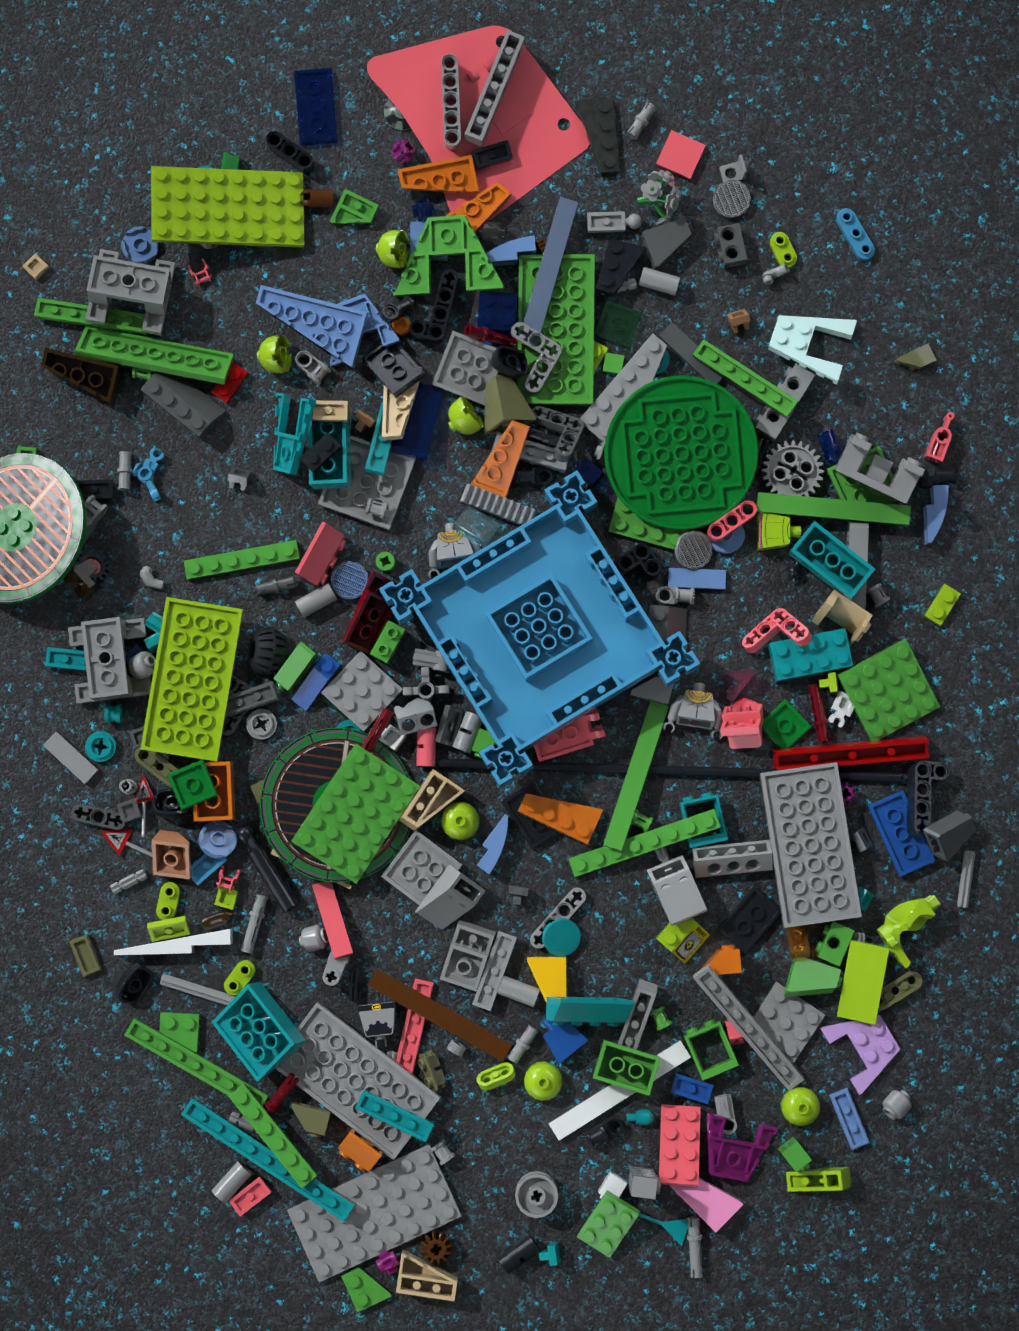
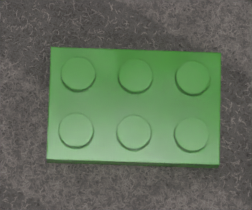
M606 1190L578 1232L577 1238L610 1258L639 1216L640 1210Z

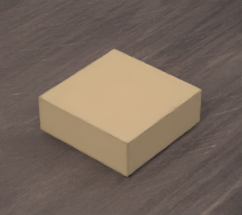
M36 253L22 266L36 281L50 268Z

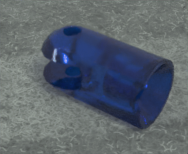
M830 429L822 432V435L817 437L826 462L836 464L842 452L834 430Z

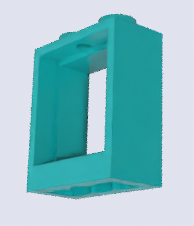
M713 792L701 794L702 798L694 799V796L682 798L683 802L679 803L683 820L688 818L686 806L713 801L721 825L719 828L720 834L698 839L688 838L689 848L728 840L718 794L713 795Z

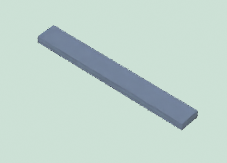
M563 197L559 198L523 322L540 333L578 202ZM522 327L520 334L526 336V338H524V341L527 342V339L529 335L532 334V332L529 331L528 334H526L522 331ZM539 336L531 338V344L535 347L537 346Z

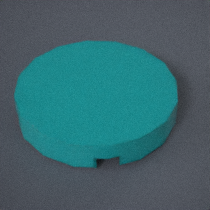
M557 918L552 923L550 922L546 925L542 935V942L550 954L564 957L576 950L580 943L581 934L573 921L567 918Z

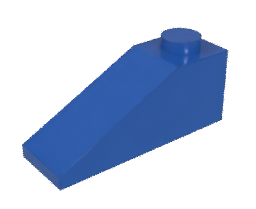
M325 653L291 700L307 711L342 666Z

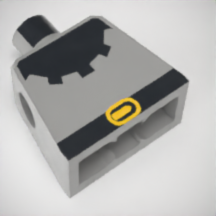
M395 1001L358 1006L365 1036H374L376 1047L387 1046L386 1035L394 1034Z

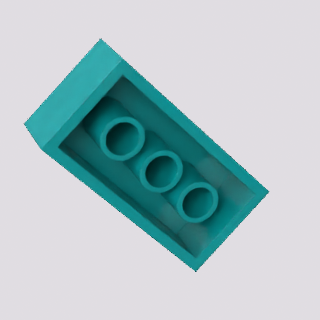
M348 411V422L311 421L308 430V450L327 433L342 448L315 473L309 469V485L313 489L351 487L350 412Z
M816 521L811 524L788 553L833 590H836L849 600L853 598L875 570L873 566Z
M846 628L813 634L811 642L805 646H799L791 639L772 642L767 645L775 682L847 669L853 666Z

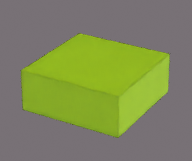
M220 886L214 905L234 910L239 891L232 889L229 892L228 888Z

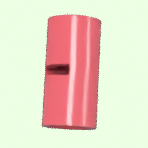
M434 727L417 731L416 766L435 767L436 728Z

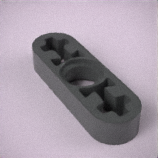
M77 804L71 810L73 819L79 822L115 830H122L127 825L126 822L119 824L117 827L116 823L109 821V825H106L109 813H111L110 818L117 819L120 816L119 812L84 804ZM82 807L84 812L90 813V809H93L90 814V821L87 820L89 816L82 815L79 818L76 811ZM98 811L103 812L105 816L104 820L100 823L94 819V815Z

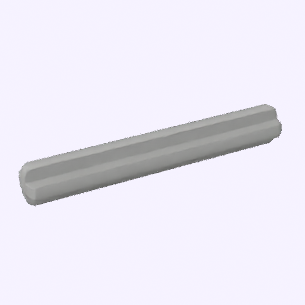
M163 974L160 980V984L226 1006L235 998L234 995L167 974Z

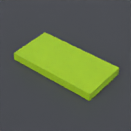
M856 940L850 941L837 1017L876 1025L889 947Z

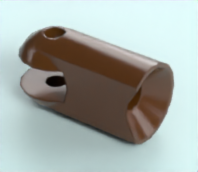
M306 189L300 194L303 197L311 198V200L301 201L304 207H333L332 189Z

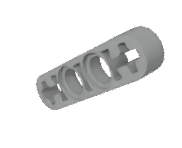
M576 887L570 890L532 933L530 942L533 947L539 949L544 947V944L538 943L536 945L534 943V936H540L543 933L540 929L541 927L545 929L548 920H555L557 918L569 919L586 899L583 889ZM574 891H581L582 900H576L573 903L576 907L573 909L565 900L569 898L571 901L574 897L572 893ZM567 905L570 908L569 915L561 916L559 914L560 906Z

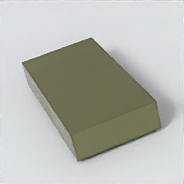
M88 934L69 941L83 977L102 970Z

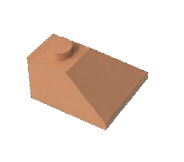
M160 830L152 839L153 875L190 879V843L178 832Z

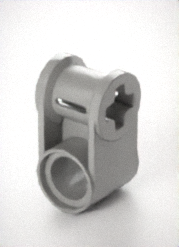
M308 351L297 353L295 360L298 368L314 383L320 385V381L331 370ZM302 357L310 359L306 365L300 364L299 360Z
M332 951L330 952L322 976L323 981L327 985L334 986L340 982L351 955L334 959ZM332 971H334V976H336L337 979L332 980L330 983L327 974H331Z

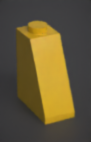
M566 956L527 957V962L546 1003L547 996L566 997Z

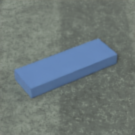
M668 568V587L725 590L726 570Z
M846 1087L829 1094L851 1150L869 1144V1139L848 1088Z

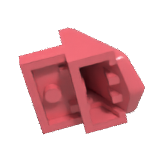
M741 698L730 706L724 707L720 732L721 736L728 737L730 748L760 747L762 745L763 705L747 698Z

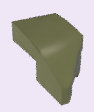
M926 344L894 361L898 365L901 363L908 366L913 371L916 368L920 369L930 365L937 359L929 344Z

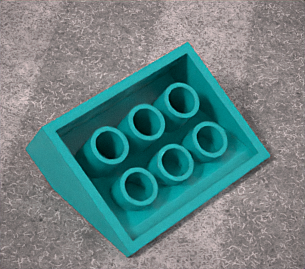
M261 982L247 984L212 1021L213 1025L257 1082L261 1081L291 1057L306 1042Z

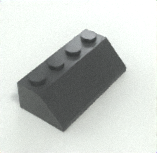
M156 372L141 388L146 396L201 440L207 436L226 413L223 408L183 376Z

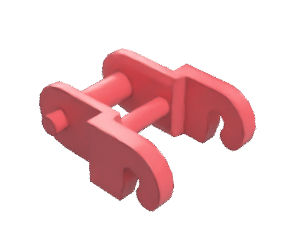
M204 258L202 259L205 266L203 271L195 274V272H192L190 265L187 266L192 278H196L195 284H198L199 287L201 286L200 283L207 280L211 282L210 278H212L211 275H208L207 271H209V268ZM206 273V277L198 280V275Z
M222 865L219 872L220 880L216 882V885H218L217 889L221 886L228 888L229 892L234 889L233 884H237L240 870L237 871L236 876L232 879L227 878L223 875L225 866ZM223 879L231 881V884H225L222 881Z

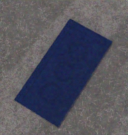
M322 68L294 71L300 146L338 143L332 69Z
M419 383L403 438L392 440L390 453L427 461L444 393L443 388Z

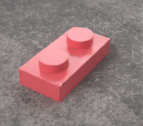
M259 1176L232 1197L229 1203L238 1215L242 1216L272 1191L262 1177Z

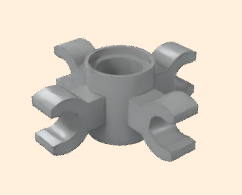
M421 667L422 682L418 687H403L404 696L419 695L429 703H431V698L435 694H450L449 685L433 686L430 683L429 667ZM423 686L431 687L432 691L428 696L421 694Z

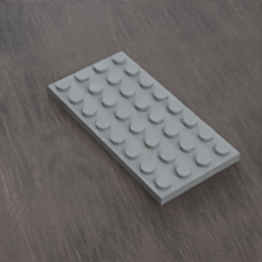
M837 762L760 773L783 927L788 928L862 917Z
M317 1002L297 1028L306 1042L276 1069L286 1077H288L289 1073L295 1074L293 1079L298 1077L300 1080L296 1084L394 1160L411 1138V1135L356 1109V1104L363 1090L365 1089L423 1118H426L441 1096L325 1006ZM363 1073H375L374 1078L363 1077Z
M430 1143L332 1188V1190L355 1204L345 1222L309 1199L287 1209L318 1282L326 1280L379 1255L385 1250L388 1251L462 1216L435 1154L430 1151Z

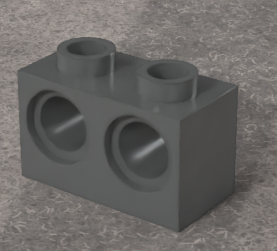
M740 223L717 227L716 234L713 236L715 245H719L720 252H717L719 263L723 264V269L746 264L747 255ZM730 234L733 239L725 240L723 235ZM734 252L737 257L730 259L727 253Z

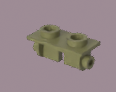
M432 1049L426 1053L418 1054V1065L424 1072L425 1084L433 1091L446 1087V1080L442 1069L434 1070L435 1067L440 1066L436 1052L434 1053Z

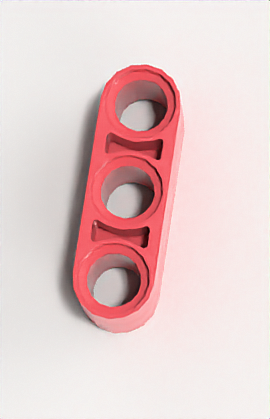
M744 501L712 523L707 531L709 540L718 542L751 520L757 511L756 504L752 501ZM749 506L752 509V514H744L742 508ZM734 517L737 524L734 526L729 525L727 518ZM719 528L721 535L719 537L713 536L711 529Z

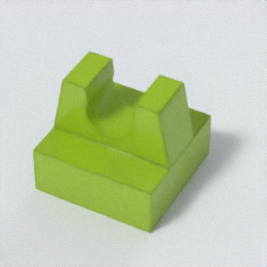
M828 673V679L819 680L820 688H830V693L839 692L837 673Z

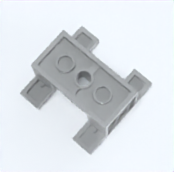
M100 249L99 256L94 255L86 290L89 299L86 322L105 325L109 303H112L111 298L143 303L146 312L142 332L161 335L176 266L175 262L156 259L155 266L119 260V252Z
M858 432L856 435L851 434L835 470L903 503H907L919 477H922L925 471L921 467L922 463L910 457L907 460L902 458L888 486L884 484V481L893 462L875 454L866 473L859 472L872 444L868 442V437Z
M120 617L84 621L81 622V626L68 628L70 647L84 646L88 683L74 684L77 704L150 695L152 675L144 679L128 676L124 650V640L147 638L145 618L124 620ZM106 653L110 655L108 663L104 661V654Z

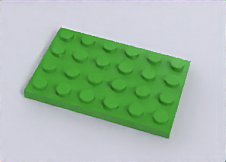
M355 743L291 842L357 884L420 788V785Z

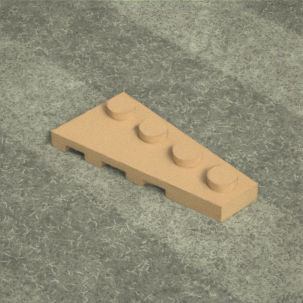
M420 381L397 398L384 386L382 438L384 441L403 438Z

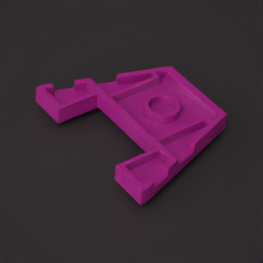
M708 1113L709 1173L713 1176L747 1182L760 1161L759 1157L764 1150H767L770 1145L769 1141L773 1134L776 1135L778 1128L760 1123L755 1143L722 1137L726 1117Z

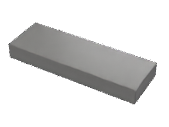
M57 731L43 745L84 784H87L99 771Z

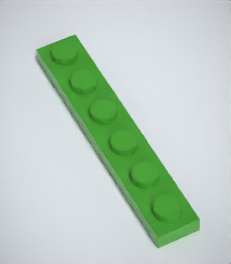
M43 298L37 299L34 316L38 319L147 335V333L142 332L145 314L108 309L105 325L86 322L88 305Z
M704 339L693 353L694 358L786 418L789 417L798 404V400Z
M297 540L185 560L184 566L187 580L300 560Z
M242 1084L228 1096L301 1188H304L318 1176L245 1084Z

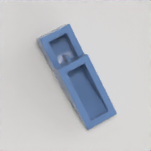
M535 235L511 240L489 251L487 255L493 266L518 264L519 254H536Z
M933 485L930 488L931 504L923 507L925 545L932 543L942 525L947 509L949 485Z
M506 814L482 844L488 851L477 866L488 874L495 867L506 841L508 830V815Z

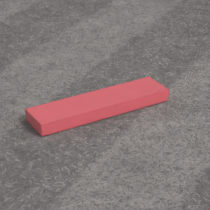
M321 882L312 885L334 959L353 954L332 882Z

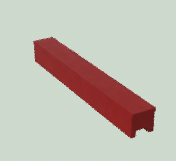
M926 736L785 749L779 748L773 749L774 768L779 771L837 762L838 766L926 759L930 758L928 753L929 740Z

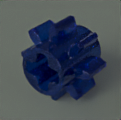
M427 198L418 199L415 201L416 205H412L413 217H418V221L425 222L427 218L435 214L434 202L430 203Z

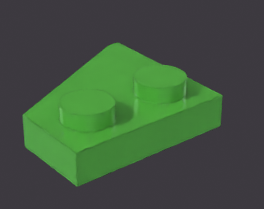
M357 1267L341 1276L357 1312L392 1297V1293L389 1290L387 1291L361 1267Z

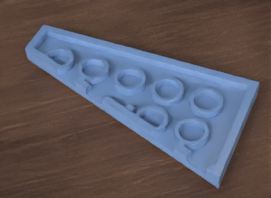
M263 285L260 286L256 304L354 368L368 312Z

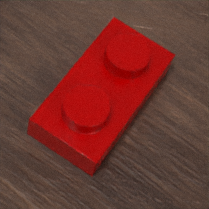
M232 362L225 384L217 383L211 393L228 404L249 373Z

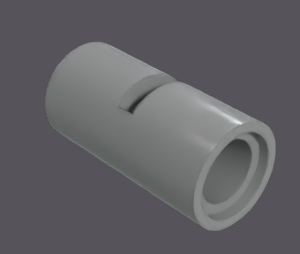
M644 267L639 285L675 296L680 277Z
M329 583L296 600L295 603L305 618L338 599Z
M466 711L453 743V748L470 754L479 728L482 725L478 715Z
M503 976L497 994L534 1007L540 989Z
M238 1160L212 1189V1192L220 1201L227 1203L253 1173L244 1163Z

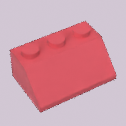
M322 522L295 571L298 577L317 587H320L321 584L324 585L329 576L327 574L329 568H333L338 560L336 557L339 550L342 552L347 543L345 535Z

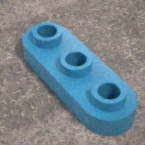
M841 209L836 216V223L859 260L867 261L871 259L875 248L860 221L851 209ZM848 215L850 219L845 220L843 216ZM853 231H857L859 236H854ZM867 247L868 252H863L862 248Z

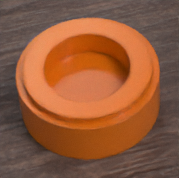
M403 316L392 322L393 331L398 336L407 335L410 332V321Z

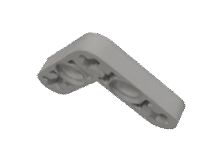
M518 322L511 328L512 337L540 354L524 382L526 390L533 393L541 389L561 354V347L558 343L525 323ZM520 326H522V331L524 333L528 334L529 331L532 332V334L529 335L527 342L524 341V338H526V336H524L523 334H520L519 336L516 335L517 331L515 330V328H519ZM533 336L541 338L539 346L535 347L531 344ZM545 340L548 341L546 346L549 348L556 347L555 351L557 354L550 356V351L546 348L543 351L540 350L544 346ZM540 362H545L548 365V370L545 373L538 371L537 366ZM533 372H535L539 376H543L542 380L541 378H538V380L536 381L538 387H533L531 389L530 383H528V381H532L536 377V375H533Z

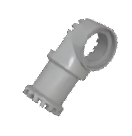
M665 586L659 588L656 592V600L663 605L678 604V602L693 605L695 591L694 588L679 589L678 587ZM663 590L668 591L670 594V598L667 601H663L659 597V593Z

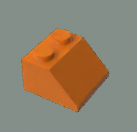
M721 945V949H717L703 967L709 964L717 975L742 973L740 949L735 948V945Z
M353 1128L338 1147L341 1150L339 1153L347 1160L349 1158L356 1162L355 1166L363 1172L365 1170L369 1172L383 1154L380 1149Z

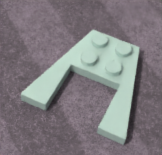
M779 315L768 350L789 361L792 359L798 362L799 366L805 369L808 367L815 371L816 375L822 378L827 377L837 385L843 365L807 356V351L814 330L851 340L857 320Z

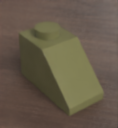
M294 1101L291 1107L305 1131L310 1132L309 1135L321 1138V1135L325 1136L331 1111Z

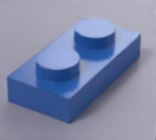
M676 1073L670 1092L708 1104L714 1085Z

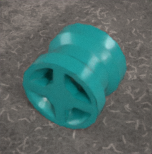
M111 704L105 705V723H111L112 721L122 723V704H117L116 706Z

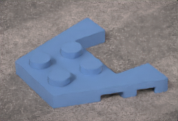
M365 293L338 303L341 306L369 313L363 335L378 329L384 347L401 342L390 325L382 321L380 312ZM331 354L330 365L332 367L345 363Z

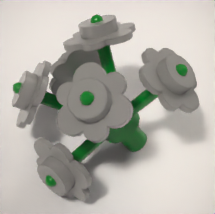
M661 169L659 172L653 171L651 174H648L647 178L649 180L641 185L643 196L637 197L639 205L645 203L653 205L661 216L655 223L656 226L660 223L662 225L668 223L672 219L670 216L679 205L678 202L681 201V192L674 185V176L669 171L664 172ZM669 184L672 187L671 194L662 195L660 189ZM656 203L665 204V215Z

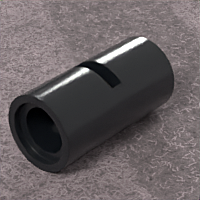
M528 1235L499 1256L498 1260L505 1271L510 1274L541 1250L532 1236Z

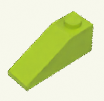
M849 1167L807 1169L802 1172L800 1170L797 1172H786L788 1192L843 1191L851 1187Z

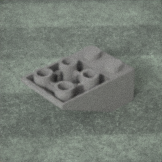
M683 855L647 870L652 887L671 926L707 911Z
M449 864L415 912L442 930L472 909L486 890Z

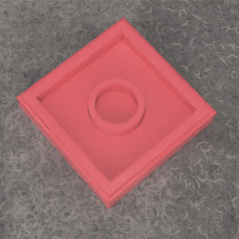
M671 130L656 166L691 180L706 145Z

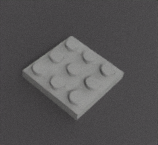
M452 331L432 384L485 405L486 384L498 374V371L491 366L492 353L497 348Z
M360 651L321 694L364 732L378 718L383 707L387 708L403 689Z
M415 830L381 877L420 905L449 864L457 870L460 869L462 864Z
M775 982L753 1017L788 1059L794 1063L825 1014L798 996L784 997L785 987Z

